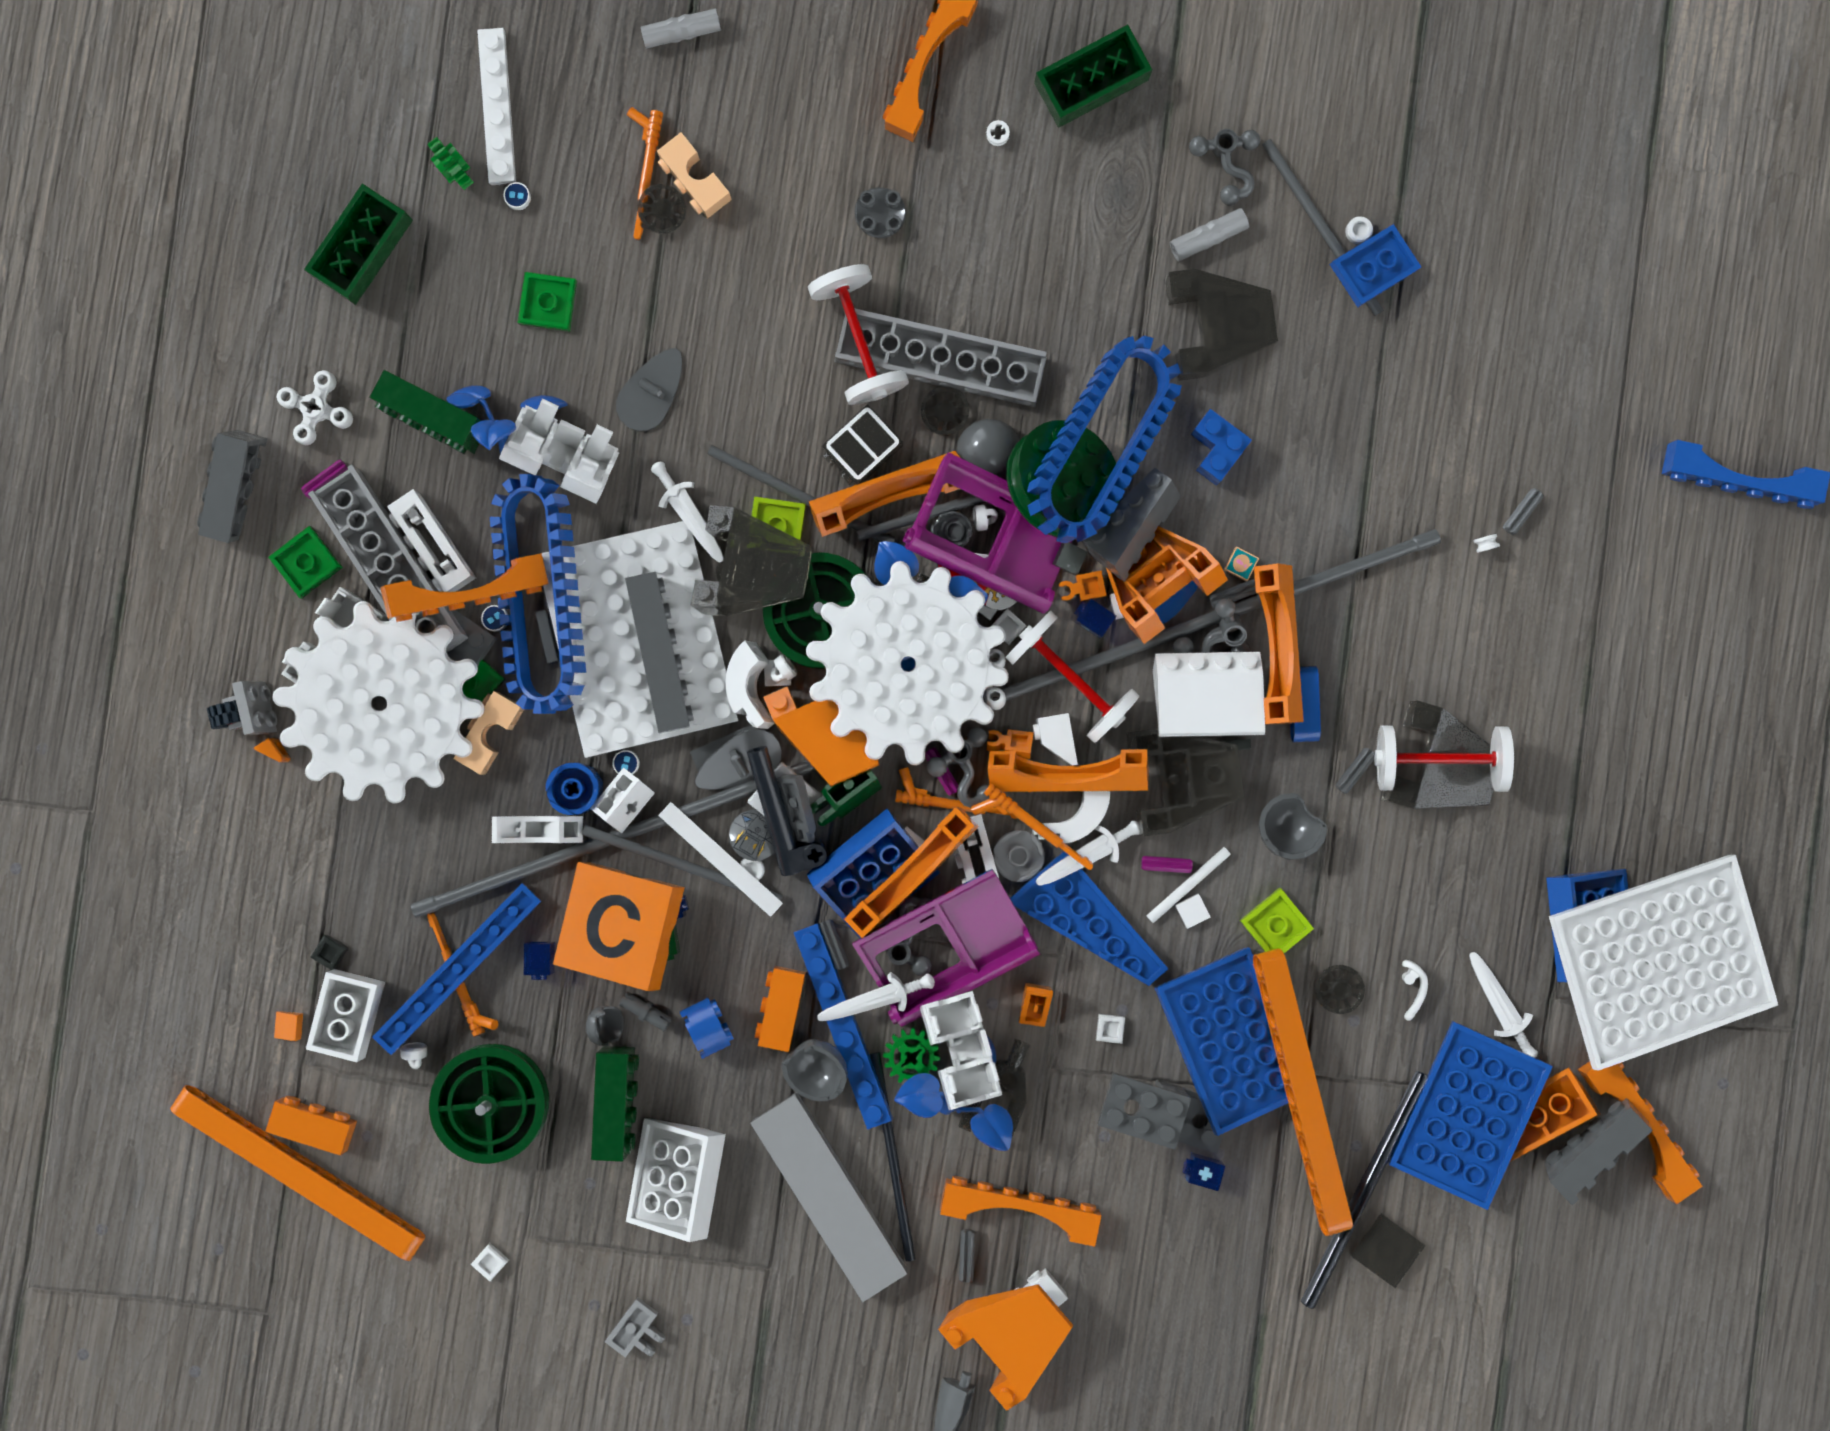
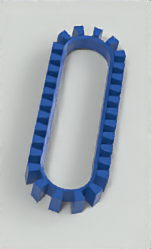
M1144 335L1137 341H1134L1133 336L1128 337L1105 353L1101 360L1102 363L1098 365L1093 373L1095 376L1090 378L1086 385L1088 388L1082 392L1079 397L1080 401L1075 404L1071 411L1073 413L1066 419L1064 423L1066 426L1060 429L1056 436L1058 439L1053 441L1049 448L1051 451L1045 455L1041 462L1043 464L1036 470L1034 476L1038 478L1029 482L1027 493L1040 494V499L1027 505L1030 516L1042 511L1047 520L1037 528L1045 535L1059 528L1057 542L1066 544L1074 539H1077V543L1097 534V530L1107 525L1111 518L1108 515L1114 512L1118 505L1116 502L1121 500L1125 493L1123 489L1128 487L1133 479L1130 476L1137 472L1140 466L1138 463L1143 461L1147 454L1145 451L1154 442L1152 438L1157 436L1161 429L1160 425L1168 417L1166 413L1171 411L1176 403L1172 400L1180 395L1182 385L1169 384L1171 379L1181 374L1179 365L1177 363L1168 368L1166 367L1162 359L1170 354L1171 351L1165 345H1162L1152 352L1150 350L1154 339L1152 337ZM1135 357L1142 359L1152 367L1156 374L1158 382L1157 393L1086 518L1082 522L1068 521L1053 506L1051 500L1052 485L1126 358Z
M519 474L520 480L509 478L502 484L507 492L510 493L509 496L495 494L491 503L502 507L501 517H490V527L503 530V533H491L492 544L504 545V550L493 549L494 560L506 561V566L494 565L495 576L504 574L512 566L511 560L519 558L515 513L521 499L533 492L540 497L545 507L561 677L557 688L546 697L534 688L530 677L522 591L516 592L517 597L504 600L497 598L498 609H510L511 615L499 614L500 625L512 626V631H501V640L513 642L514 647H502L503 658H515V663H504L505 674L517 675V681L508 682L506 685L509 693H524L516 702L522 709H533V714H556V711L567 710L574 705L567 695L582 694L585 685L573 682L574 673H587L586 662L573 661V656H585L584 645H572L571 639L583 640L582 629L570 628V623H582L581 612H569L568 606L580 607L579 596L567 595V590L578 591V581L576 579H565V574H577L576 563L564 562L563 557L575 558L574 547L562 546V541H574L573 530L560 529V524L572 525L571 514L559 513L558 508L570 504L567 495L554 493L560 486L554 480L542 478L543 476Z

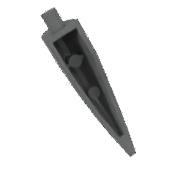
M963 1371L960 1380L943 1377L938 1396L934 1431H959L969 1411L975 1386L970 1384L971 1373Z

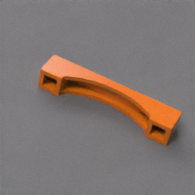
M937 0L939 7L936 13L931 12L926 24V27H928L925 36L921 35L917 41L915 50L918 52L914 59H909L904 71L907 75L904 81H899L895 88L893 96L896 98L893 105L888 104L884 111L882 119L885 120V130L911 142L914 141L924 120V111L919 109L918 95L925 68L937 47L949 34L962 25L968 27L978 5V0Z
M956 451L949 452L959 457ZM946 454L809 501L815 524L822 537L846 529V526L853 520L880 506L907 497L927 494L939 465ZM945 483L941 492L946 494L959 488Z
M542 553L511 560L512 566L499 578L471 590L459 592L430 591L413 586L411 580L384 585L380 588L388 619L396 618V622L413 619L412 614L422 612L424 617L438 614V608L448 606L449 611L465 608L464 603L474 601L476 606L490 603V597L500 595L501 600L517 597L516 592L526 590L527 595L541 592V586L549 584Z
M1277 563L1254 567L1255 588L1264 609L1270 649L1269 684L1266 698H1263L1265 724L1304 722L1292 565Z
M1147 749L1121 750V754L1108 760L1078 766L1038 763L1016 755V751H990L988 761L989 784L995 785V788L1001 790L1000 792L1148 791Z
M955 807L937 825L938 827L882 885L844 919L861 938L875 931L979 827L962 808Z
M1590 1061L1577 1070L1593 1092L1600 1095L1606 1092L1620 1102L1627 1098L1649 1121L1653 1131L1647 1137L1650 1141L1656 1163V1175L1652 1178L1665 1197L1678 1204L1703 1187L1697 1179L1700 1177L1697 1170L1683 1159L1682 1156L1685 1153L1676 1142L1672 1143L1667 1136L1670 1133L1668 1128L1661 1120L1657 1121L1652 1114L1655 1111L1647 1099H1642L1638 1094L1639 1087L1630 1076L1627 1078L1622 1071L1624 1069L1623 1063L1621 1062L1597 1071L1592 1069Z
M952 1176V1179L946 1178L940 1205V1215L966 1220L968 1214L984 1209H1020L1035 1213L1054 1222L1068 1233L1067 1236L1070 1242L1094 1247L1096 1245L1101 1213L1093 1204L1081 1203L1078 1206L1070 1204V1200L1055 1197L1054 1201L1044 1199L1045 1195L1036 1192H1029V1195L1020 1194L1018 1189L1012 1187H1004L1001 1190L993 1188V1184L979 1181L977 1185L967 1183L968 1179L959 1176Z

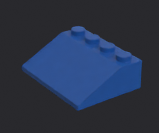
M886 809L831 853L821 866L810 870L807 876L813 888L860 938L844 919L882 885L919 846L893 814ZM936 869L910 896L940 873L939 870Z
M1626 869L1567 874L1546 878L1550 916L1628 889ZM1552 930L1557 982H1567Z

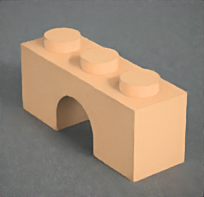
M682 132L657 150L660 158L658 161L659 166L666 174L671 172L676 179L673 183L682 194L687 192L692 200L689 203L698 215L703 213L708 219L732 200L729 191L714 173L702 180H696L689 176L691 167L700 159L697 151Z
M493 691L492 695L487 694L482 702L484 713L482 716L472 719L467 729L470 731L466 739L472 743L473 749L471 754L464 758L455 755L453 758L480 775H486L499 753L492 749L486 741L488 730L497 724L507 730H513L525 710L519 707L515 701L496 691Z

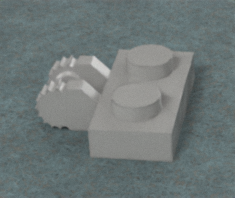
M637 1297L606 1338L605 1343L625 1358L634 1346L652 1357L656 1352L655 1348L646 1340L641 1339V1336L645 1332L659 1343L665 1340L664 1334L656 1327L650 1325L658 1312Z

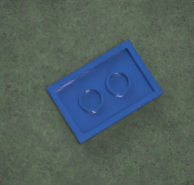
M1394 224L1329 264L1357 307L1365 304L1421 268V265Z

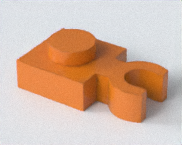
M1101 570L1076 575V583L1074 584L1070 581H1062L1058 584L1059 587L1066 586L1070 589L1068 596L1061 597L1062 601H1069L1078 594L1080 602L1107 596Z
M1008 729L1007 735H1002L997 730H990L989 740H995L996 742L987 741V751H1016V755L1030 759L1034 732Z

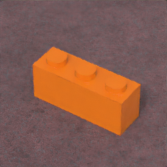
M775 966L773 972L768 971L765 987H770L768 998L763 997L760 1012L764 1013L763 1023H757L755 1038L759 1039L758 1046L789 1052L806 972Z
M285 1096V1098L283 1097L274 1102L265 1132L337 1155H342L348 1151L357 1123L356 1120L350 1119L349 1114L336 1111L334 1114L325 1111L326 1108L319 1104L312 1103L309 1106L300 1103L301 1100L294 1096Z

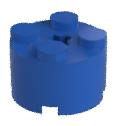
M566 763L555 768L550 773L546 781L547 797L551 806L562 814H585L591 811L590 808L603 793V781L596 770L587 764ZM578 783L579 793L572 795L570 785Z
M706 998L679 1011L682 1018L688 1017L684 1019L685 1026L697 1050L703 1049L700 1052L702 1059L731 1045L729 1041L734 1038L727 1023L721 1024L718 1017L722 1016V1013L715 999L710 1001L709 998Z

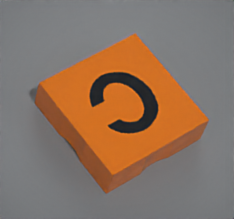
M578 862L553 965L645 991L660 990L669 954L670 936L677 921L685 887L651 878L635 877L624 871L591 862Z

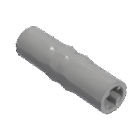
M716 8L694 14H684L680 17H671L665 21L641 26L646 49L668 43H678L682 40H690L696 36L721 31Z
M1239 208L1170 241L1171 251L1179 262L1249 229L1248 219L1244 211Z

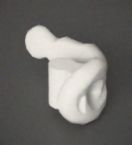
M1404 960L1402 966L1409 969L1403 973V981L1411 985L1415 982L1416 978L1419 977L1420 980L1417 997L1404 1015V1018L1410 1021L1418 1012L1426 997L1428 977L1415 962Z

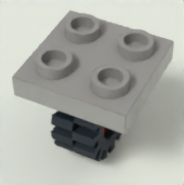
M239 681L232 683L235 696L222 699L223 703L207 708L211 729L229 727V730H238L243 728L244 735L277 732V717L274 711H272L270 703L271 692L266 682Z

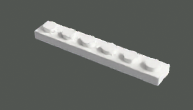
M504 28L478 30L488 181L490 185L511 184L516 182L506 35Z

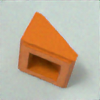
M268 738L254 747L256 751L278 762H289L291 759L277 738Z
M277 1011L274 1038L289 1041L300 1040L302 1036L303 1013Z

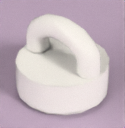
M985 505L973 507V520L977 531L987 530L988 525L993 524L998 518L997 511L986 509Z
M781 654L774 660L775 665L771 670L773 681L780 682L785 678L791 680L797 675L796 668L785 655Z
M419 1042L405 1044L400 1048L401 1058L408 1060L409 1065L413 1069H419L422 1059L428 1055L427 1045Z

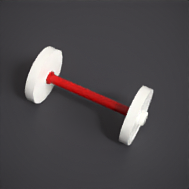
M865 264L851 265L831 271L808 285V290L813 300L840 297L866 371L867 380L857 383L845 391L849 405L863 404L882 399L909 384L905 371H893L878 375L849 294L872 279L869 266Z
M1050 610L1034 628L1029 625L1019 635L1022 640L1005 658L1013 665L1029 648H1035L1103 713L1101 715L1102 718L1086 735L1095 743L1112 726L1116 729L1125 720L1124 714L1140 696L1131 689L1115 705L1112 704L1111 706L1042 641L1043 637L1041 635L1058 618Z
M1380 726L1377 737V750H1375L1374 756L1379 789L1393 790L1396 777V763L1490 764L1494 790L1497 792H1508L1511 788L1514 770V748L1511 730L1509 727L1495 726L1491 738L1490 754L1397 753L1393 726Z

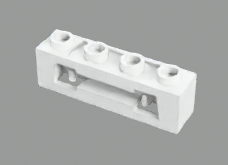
M412 489L387 506L391 512L389 515L390 520L397 528H402L406 534L403 536L404 541L410 549H416L420 555L417 560L425 571L430 570L434 576L432 582L439 592H456L476 579V576L418 491ZM418 509H419V511L421 512V514L423 515V517H421V516L419 515V513L417 512ZM408 518L416 526L423 522L444 555L451 558L453 562L447 559L440 563L420 531L412 527ZM439 566H441V568H443V569L445 570V572H446L445 575H444V573L442 572V570L440 569Z
M982 815L971 816L970 818L979 826L977 829L982 843L979 849L985 871L993 869L998 877ZM974 832L967 838L968 846L978 844ZM962 843L958 847L959 853L954 854L958 869H964L966 878L961 879L962 884L976 876L968 849L965 850Z

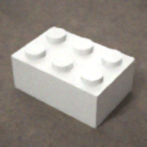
M337 969L326 972L306 1049L353 1062L364 1059L367 1054L385 982Z

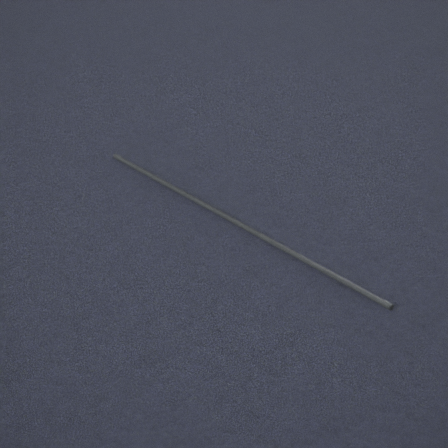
M1436 529L1414 536L1410 540L1293 582L1294 595L1406 554L1440 544V535ZM1257 595L1235 603L1236 612L1234 614L1240 616L1262 608L1260 596ZM1216 611L1164 629L1146 644L1137 639L1068 664V666L1079 675L1218 624L1222 618L1217 615ZM1055 669L1005 687L1002 690L1005 693L1006 701L1067 678ZM993 697L991 700L997 701L999 697ZM807 760L789 767L797 775H806L816 771ZM751 780L680 806L678 809L687 817L694 816L754 794L757 790L755 781ZM656 815L628 825L622 834L618 830L609 833L628 840L668 824ZM590 839L443 894L411 904V910L415 918H419L438 911L442 907L612 845Z

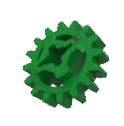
M435 137L427 144L434 153L431 161L450 184L456 181L465 190L474 183L466 173L471 167L451 142L445 146L438 137Z
M915 1027L911 1028L910 1033H906L903 1028L901 1029L900 1037L892 1034L893 1043L886 1042L885 1046L890 1051L883 1052V1057L889 1058V1061L884 1063L885 1068L892 1067L889 1075L891 1077L896 1074L899 1075V1083L904 1078L910 1079L920 1073L930 1074V1069L935 1071L938 1069L933 1061L940 1060V1056L933 1052L937 1051L939 1047L938 1045H930L929 1038L924 1037L925 1030L923 1029L919 1034H916ZM915 1039L919 1042L917 1044H908L905 1040ZM896 1047L901 1053V1058L897 1063L894 1060ZM928 1049L929 1061L926 1065L922 1060V1054ZM907 1051L910 1053L918 1051L915 1062L912 1059L905 1062ZM907 1068H909V1069H915L917 1072H916V1073H907V1072H904V1071H905Z

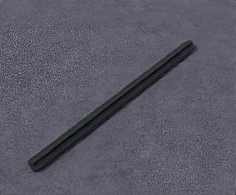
M1420 1071L1414 1073L1348 1205L1353 1227L1350 1230L1333 1235L1301 1299L1302 1304L1310 1309L1316 1307L1406 1127L1428 1075Z

